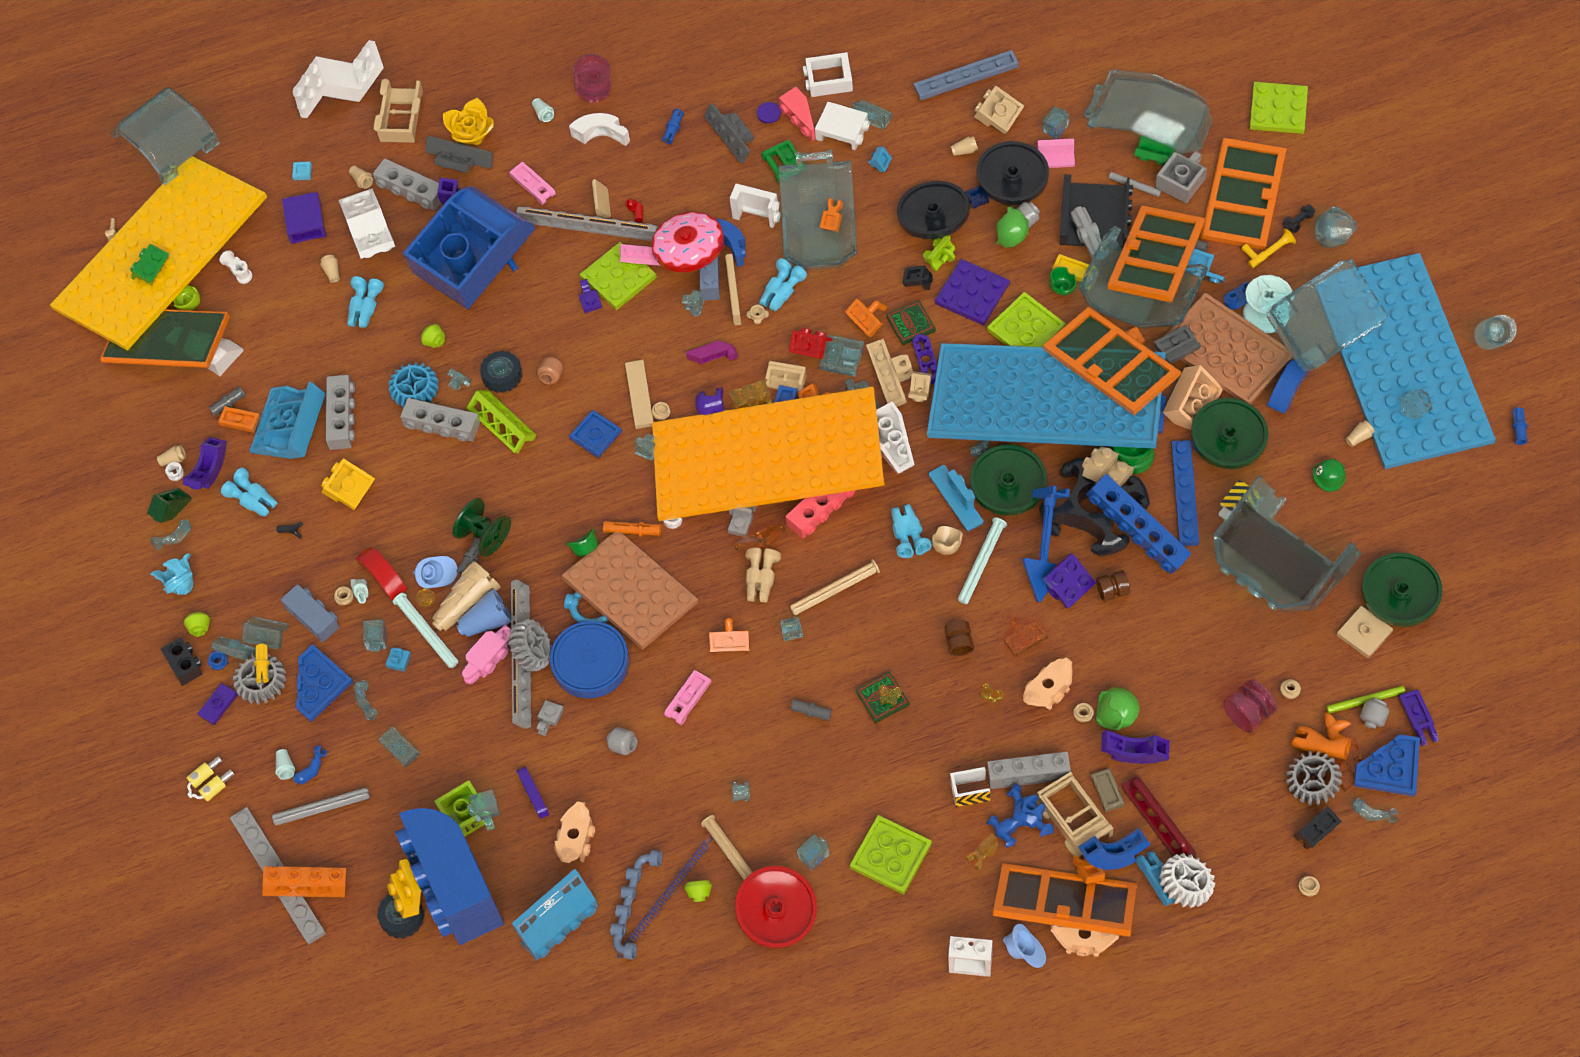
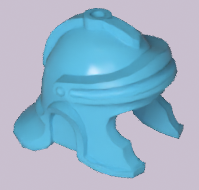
M187 553L181 560L170 559L163 563V566L167 567L165 572L160 570L151 572L150 575L161 580L165 587L163 591H166L167 594L187 595L191 592L194 584L190 563H188L191 554Z

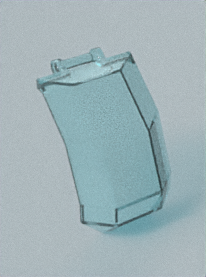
M1110 70L1105 83L1095 86L1092 100L1084 112V116L1089 119L1087 126L1091 129L1102 127L1130 130L1168 145L1179 154L1201 150L1212 124L1207 102L1195 90L1156 74Z
M832 150L816 153L796 152L797 165L779 166L784 259L795 266H800L804 270L840 268L857 254L851 161L833 162ZM827 159L828 162L802 165V161ZM829 198L834 200L833 206L837 205L838 200L844 202L842 209L839 211L842 214V219L838 232L819 228L823 211H828Z

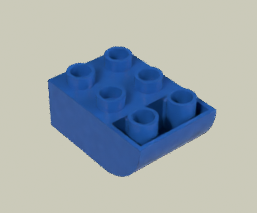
M469 186L459 190L447 200L404 251L403 255L415 275L466 309H469L535 230V226L478 188Z
M417 808L399 813L405 827L395 831L404 853L407 855L411 864L410 868L427 900L425 901L442 937L453 933L458 944L462 945L503 926L504 922L459 825L448 815L433 809Z

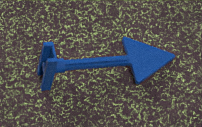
M1049 486L1032 491V497L1044 500L1045 507L1039 560L1023 558L1022 561L1037 602H1041L1048 592V585L1042 578L1058 565L1048 562L1053 508H1055L1056 499L1069 497L1070 489L1056 491L1057 486Z

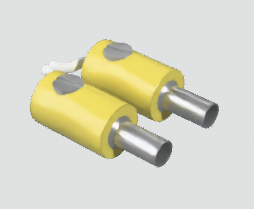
M219 756L209 764L204 762L186 777L189 781L187 785L189 793L187 795L190 798H204L208 802L226 787L224 783L235 775L231 770L227 771L220 778L216 775L198 790L201 796L191 794V785L196 789L214 774L212 770L222 762Z

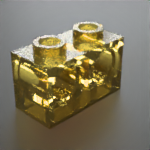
M765 380L729 391L733 409L771 403V395Z

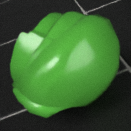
M1007 207L1008 212L997 223L998 240L995 243L1005 248H1011L1022 243L1028 235L1029 220L1020 210Z
M1112 687L1106 691L1102 690L1098 699L1096 722L1099 726L1115 731L1131 726L1139 714L1140 705L1138 698L1132 691L1124 687Z

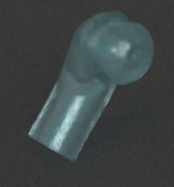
M980 440V443L971 447V456L979 457L982 453L989 450L990 441Z

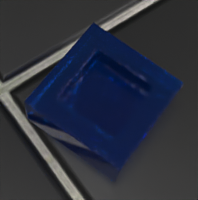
M979 186L965 191L972 209L989 203V197Z

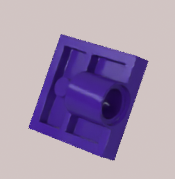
M1073 553L1068 554L1042 578L1048 585L1047 590L1050 595L1056 600H1060L1065 608H1070L1096 584Z

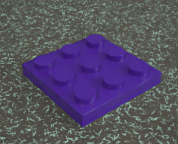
M961 259L935 299V304L984 326L1010 285V280Z

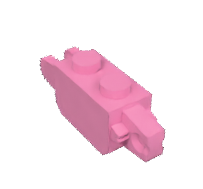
M504 625L496 633L492 631L486 632L466 654L468 664L462 671L466 684L471 685L480 676L485 678L487 674H491L496 664L507 656L509 651L508 643L510 642L508 635H510L509 627Z

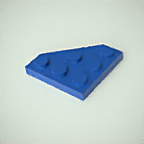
M313 644L298 657L299 673L297 675L298 694L296 700V709L310 722L353 683V680Z
M1400 734L1387 745L1375 751L1370 757L1358 763L1355 767L1354 786L1414 797L1417 788L1420 738Z

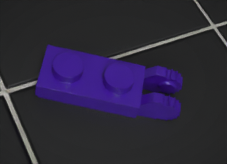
M1419 690L1399 695L1398 698L1414 733L1416 732V736L1420 738V745L1424 746L1427 744L1426 737L1422 731L1428 729V734L1433 742L1439 741L1434 728V722Z

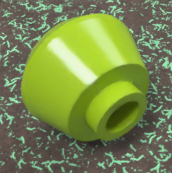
M431 324L424 329L421 335L422 344L432 348L443 345L445 334L438 324Z
M195 612L185 618L184 626L191 635L200 637L208 631L210 617L205 613Z
M709 880L687 882L684 889L688 897L693 898V902L706 901L705 897L710 895L712 883Z

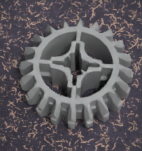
M524 619L515 623L512 629L509 630L510 635H508L510 642L508 645L511 647L510 651L513 653V658L516 659V664H520L521 669H525L527 672L539 671L545 668L548 662H550V649L552 646L547 636L548 633L544 631V626L540 627V623L535 622L534 619Z
M253 654L252 659L245 658L244 664L239 663L240 669H235L236 675L233 676L234 688L237 689V694L243 700H248L251 704L256 701L260 705L262 700L268 703L269 698L275 700L274 695H281L280 689L285 688L283 682H286V671L282 663L278 662L276 657L271 658L269 654L268 661L270 665L268 669L271 670H268L269 681L263 683V675L261 676V684L256 682V666H254L256 657Z
M1309 751L1308 757L1301 753V760L1295 758V765L1290 764L1289 769L1291 771L1286 773L1287 777H1289L1286 782L1287 785H1291L1289 791L1294 792V798L1300 797V802L1302 803L1308 799V805L1310 806L1313 801H1316V804L1319 806L1322 799L1327 803V796L1334 799L1335 794L1333 792H1339L1340 789L1337 785L1342 784V780L1339 779L1342 777V772L1338 771L1340 767L1338 764H1334V758L1328 760V754L1326 753L1320 757L1319 751L1316 752V756H1313L1312 752ZM1310 765H1319L1317 768L1309 767ZM1302 771L1306 778L1303 780V784L1300 786L1297 782L1299 773ZM1327 771L1331 774V780L1328 785L1323 780ZM1310 776H1318V780L1314 781L1313 779L1312 781ZM1312 788H1317L1320 791L1312 792L1309 790H1311Z

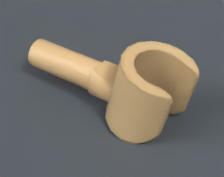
M111 218L110 230L105 231L108 241L116 234L114 218Z

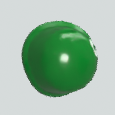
M1330 458L1315 465L1313 478L1322 490L1334 492L1344 485L1346 471L1340 461Z
M595 528L590 529L582 538L574 542H566L565 545L579 557L592 553L598 546Z

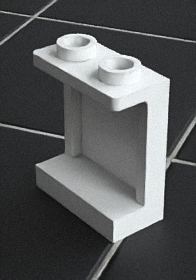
M827 102L815 128L816 140L823 141L826 136L852 144V150H856L858 145L862 144L863 134L865 131H868L870 126L868 113Z
M735 184L730 196L732 218L740 220L742 212H747L769 218V225L771 228H774L775 223L779 222L781 212H779L780 202L777 200V194Z

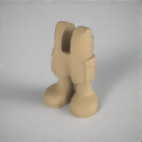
M760 548L747 549L745 557L751 562V568L747 569L745 580L747 585V601L755 602L758 590L760 591V602L767 603L775 577L771 567L773 563L781 560V553L772 549H764L763 569L759 570L762 550Z

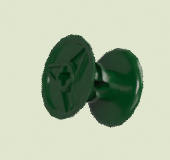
M476 498L461 510L453 525L452 534L457 539L465 538L470 533H473V536L476 538L480 537V555L487 557L497 551L503 544L511 528V519L508 516H501L491 522L489 517H483L485 509L483 499Z

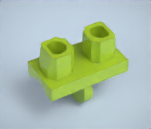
M949 235L935 239L933 241L934 250H926L923 254L925 262L929 263L934 271H937L946 261L952 262L955 259L953 253L955 246L951 243Z

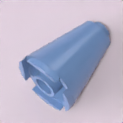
M495 589L484 595L458 620L457 629L462 636L465 634L467 637L511 623V614L508 608H505L502 598Z

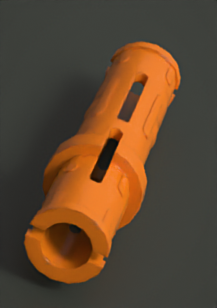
M604 521L603 533L620 532L622 534L639 535V537L644 535L661 536V524Z

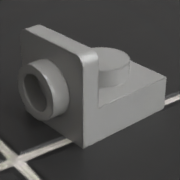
M748 507L734 508L728 533L747 537L753 520V512Z

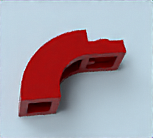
M370 547L362 551L355 558L358 564L374 578L384 594L391 600L407 590L395 570L375 548L372 549Z

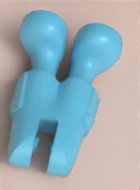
M783 258L777 260L776 268L778 275L770 279L759 302L764 307L770 304L769 308L773 311L781 308L784 301H787L794 292L793 286L805 280L807 276L803 268L794 266L792 269L790 263Z
M355 276L351 278L350 285L355 290L356 296L350 299L347 322L348 326L356 327L359 318V327L366 328L376 308L377 302L374 300L382 292L384 283L373 278L367 284L363 278Z
M243 467L235 472L233 477L234 483L227 481L221 488V494L224 497L239 499L240 505L263 517L269 514V510L261 502L271 509H274L278 504L260 484L250 483L249 472ZM237 486L245 489L248 492L243 493Z
M903 505L904 516L901 515L898 507L892 508V529L895 538L900 540L901 543L896 548L897 555L901 558L913 556L914 551L908 536H911L917 555H922L929 551L932 547L931 541L928 538H921L920 534L923 529L911 505Z

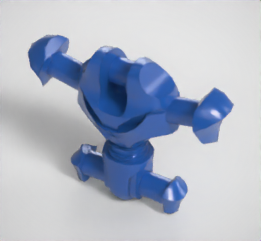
M1013 784L1010 791L1006 794L1009 797L1013 796L1015 800L1013 803V817H1010V819L1006 818L1000 823L997 815H991L986 822L987 825L991 824L994 827L996 836L1006 842V848L1015 846L1017 839L1012 838L1010 834L1015 832V829L1019 826H1027L1032 829L1036 827L1041 831V837L1054 833L1052 824L1048 823L1046 825L1042 822L1046 806L1044 804L1039 806L1036 804L1039 799L1037 795L1022 797L1020 794L1021 786L1018 784Z

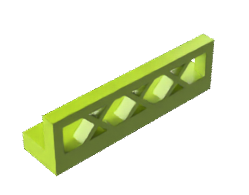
M477 390L467 409L472 413L478 414L479 420L514 453H519L525 441H533L536 434L489 390ZM477 401L481 403L482 411L480 412L474 408ZM488 412L493 414L494 423L488 421ZM503 423L505 425L506 434L500 432L499 424ZM511 435L519 438L516 446L512 443Z

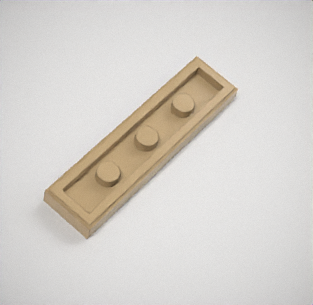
M726 254L732 314L736 326L741 325L734 262L733 255Z
M644 361L627 362L625 366L635 428L651 427L654 421Z

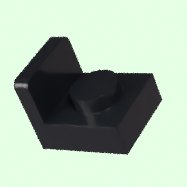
M925 265L906 267L902 284L905 287L922 285L925 290H930L933 275Z

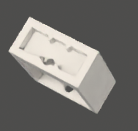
M847 52L805 58L806 66H803L804 77L808 76V80H805L806 90H810L811 97L853 91ZM842 67L843 78L820 82H814L812 70Z
M950 936L949 973L990 977L992 940Z

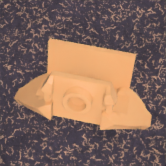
M1066 657L1064 659H1057L1047 667H1044L1034 680H1030L1026 684L1023 701L1028 705L1045 706L1051 710L1052 705L1059 703L1063 699L1064 693H1068L1070 690L1069 686L1072 683V661ZM1047 679H1051L1054 682L1052 688H1045L1042 684Z
M577 801L560 819L562 827L558 830L557 841L554 844V850L562 862L570 863L580 858L581 862H584L585 856H589L590 837L593 838L595 834V826L592 823L589 809L586 807L585 802ZM577 829L579 835L577 838L571 839L568 837V831Z
M1051 925V932L1068 954L1074 952L1079 956L1091 954L1094 957H1098L1099 953L1119 939V935L1090 931L1091 936L1089 938L1082 939L1078 934L1079 930H1089Z

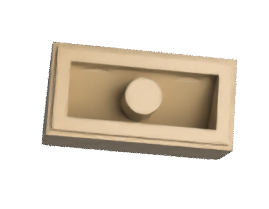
M594 179L592 185L596 215L601 218H610L608 188Z

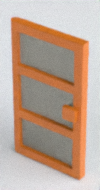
M1002 863L993 916L1130 937L1136 889L1138 886L1134 882L1107 878L1102 881L1085 884L1079 874Z

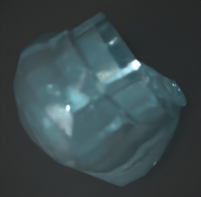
M1331 207L1317 218L1314 229L1315 237L1323 247L1335 248L1338 245H1344L1354 231L1357 230V222L1341 208Z

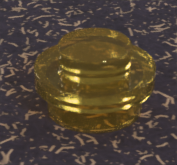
M421 589L416 595V601L421 607H429L435 602V594L430 589Z

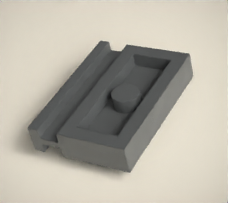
M1186 325L1154 341V347L1158 352H1166L1165 360L1170 364L1197 351L1201 347V344L1196 341L1195 336Z

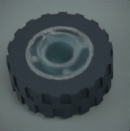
M493 352V354H489L487 358H484L483 363L480 365L482 381L486 388L488 387L491 391L497 393L511 391L521 382L522 369L520 361L510 352Z
M388 894L380 902L377 917L383 931L387 932L389 936L406 938L417 932L420 926L422 927L424 911L421 902L419 914L404 919L402 916L397 917L399 912L395 908L393 896Z

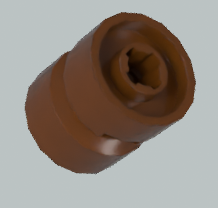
M1123 570L1114 572L1111 577L1104 575L1096 578L1097 589L1103 602L1114 599L1115 595L1122 597L1130 594L1129 582Z
M956 620L944 627L950 655L963 656L974 650L968 621Z

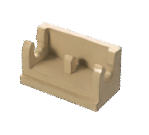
M769 361L766 373V388L778 390L779 385L798 388L799 392L804 389L807 378L806 367Z

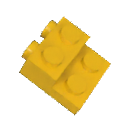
M343 458L340 463L336 462L331 470L333 472L330 478L326 477L321 484V487H323L321 493L355 510L375 478Z
M400 860L399 869L396 870L395 874L390 875V883L387 884L389 894L395 899L394 904L397 912L404 919L419 914L421 890L408 860Z

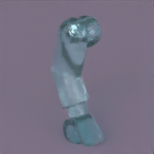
M182 520L179 523V527L171 535H167L164 538H151L154 548L160 550L163 544L170 545L181 542L191 530L189 521Z
M365 680L358 681L354 685L355 701L364 711V716L367 720L376 719L375 716L379 715L375 708L370 707V703L366 700L365 691L369 688L368 682Z
M1360 798L1355 799L1353 802L1354 811L1369 821L1388 819L1391 823L1397 821V816L1391 815H1398V809L1394 808L1388 812H1383V810L1372 809Z

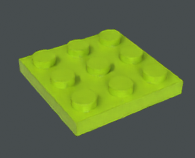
M1254 82L1250 130L1304 134L1308 86Z
M621 242L580 273V278L582 280L587 279L589 286L596 290L597 294L615 310H618L657 278L656 273L646 264L620 262L619 248L620 244H622Z
M1024 292L987 327V331L1006 346L1043 347L1047 341L1066 326V323Z
M878 815L852 860L850 869L904 895L928 853L932 841Z

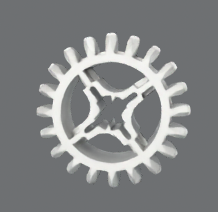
M1183 853L1180 856L1176 854L1166 861L1161 868L1159 878L1161 879L1160 886L1165 887L1163 893L1169 894L1168 899L1173 898L1175 899V904L1180 902L1182 907L1188 904L1192 908L1195 905L1199 907L1208 901L1209 897L1213 894V888L1216 884L1213 882L1215 876L1210 874L1211 869L1205 867L1206 862L1201 863L1199 857L1193 859L1192 854L1187 857Z

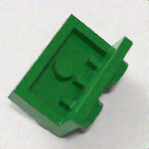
M1142 134L1134 156H1138L1140 160L1149 161L1151 159L1155 160L1157 164L1165 165L1175 152L1176 142Z
M149 244L147 249L143 248L139 254L140 260L138 263L134 262L130 269L132 272L131 279L134 280L137 277L151 285L168 259L169 253L152 244Z

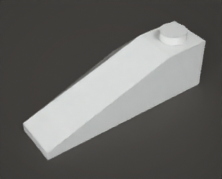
M175 328L165 339L166 342L176 347L184 328ZM192 330L183 353L196 361H203L213 335ZM221 338L208 369L221 376L244 349L231 340Z
M890 402L877 409L881 454L899 474L914 466V461L902 414L895 404Z

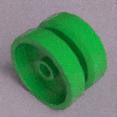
M1112 446V450L1119 454L1117 460L1134 467L1133 475L1148 470L1154 462V448Z

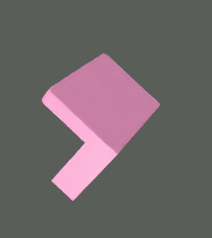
M1074 138L1038 140V150L1047 160L1049 168L1075 166Z

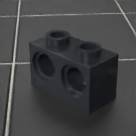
M180 637L161 648L163 655L182 686L203 675L199 669L202 667V664L197 656L192 657L191 653L194 651L189 642L184 643Z

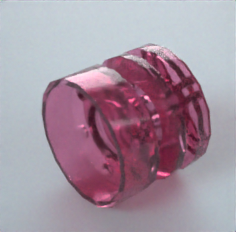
M595 54L580 57L573 67L576 94L584 101L598 102L605 99L611 90L610 64L605 58Z
M1253 679L1247 680L1244 685L1239 687L1238 692H1233L1223 700L1224 709L1231 720L1248 733L1258 728L1262 724V719L1267 720L1270 715L1277 711V704L1272 695L1262 684Z

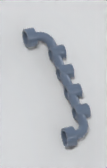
M652 850L650 854L640 856L636 860L634 867L627 868L626 879L630 881L628 886H623L621 889V898H624L623 905L618 904L615 914L616 917H619L618 924L612 923L610 928V934L614 936V948L623 954L625 959L634 960L637 954L636 943L627 942L623 946L621 940L626 933V922L631 915V904L636 897V886L641 879V868L646 862H649L650 866L660 867L662 851Z

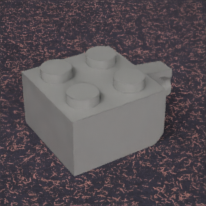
M1195 151L1190 158L1174 152L1157 174L1156 188L1187 204L1206 179L1207 168L1199 164L1201 154Z

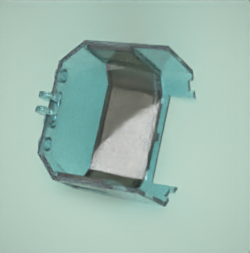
M1259 475L1213 534L1216 561L1221 565L1219 569L1228 576L1233 574L1237 577L1235 581L1242 587L1247 585V590L1258 599L1264 597L1268 600L1266 604L1275 611L1277 609H1280L1282 612L1314 610L1345 577L1362 553L1351 542L1333 563L1275 521L1273 518L1287 500L1282 496L1277 498L1274 495L1276 491Z

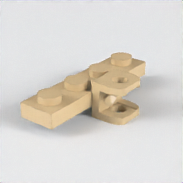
M884 339L867 344L866 346L887 404L893 402L896 407L906 404L907 401L900 382L912 378L913 369L908 355L891 358Z

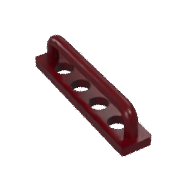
M1136 775L1123 783V791L1172 856L1176 854L1180 856L1184 853L1187 857L1192 854L1193 858L1196 857L1195 850L1141 778ZM1139 792L1145 800L1139 801L1135 795ZM1151 808L1157 816H1149L1147 810ZM1163 824L1169 832H1161L1159 826ZM1173 840H1175L1180 847L1179 849H1175L1171 846V842Z

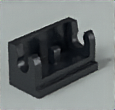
M1327 806L1293 837L1297 841L1302 840L1305 843L1304 848H1313L1342 821Z

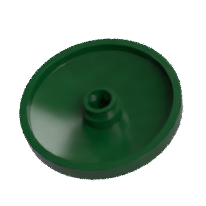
M1221 398L1207 403L1197 412L1191 427V440L1197 453L1208 463L1224 469H1239L1254 463L1262 455L1268 441V427L1262 414L1251 404L1239 399Z
M1000 445L985 451L977 458L971 469L970 486L977 502L988 511L1006 516L1018 515L1031 510L1040 502L1041 499L1032 497V491L1047 486V473L1040 458L1032 451L1017 445Z
M1391 553L1375 560L1366 570L1361 587L1362 597L1369 611L1379 620L1399 627L1415 626L1432 617L1440 605L1443 592L1441 579L1433 566L1424 559L1409 553Z

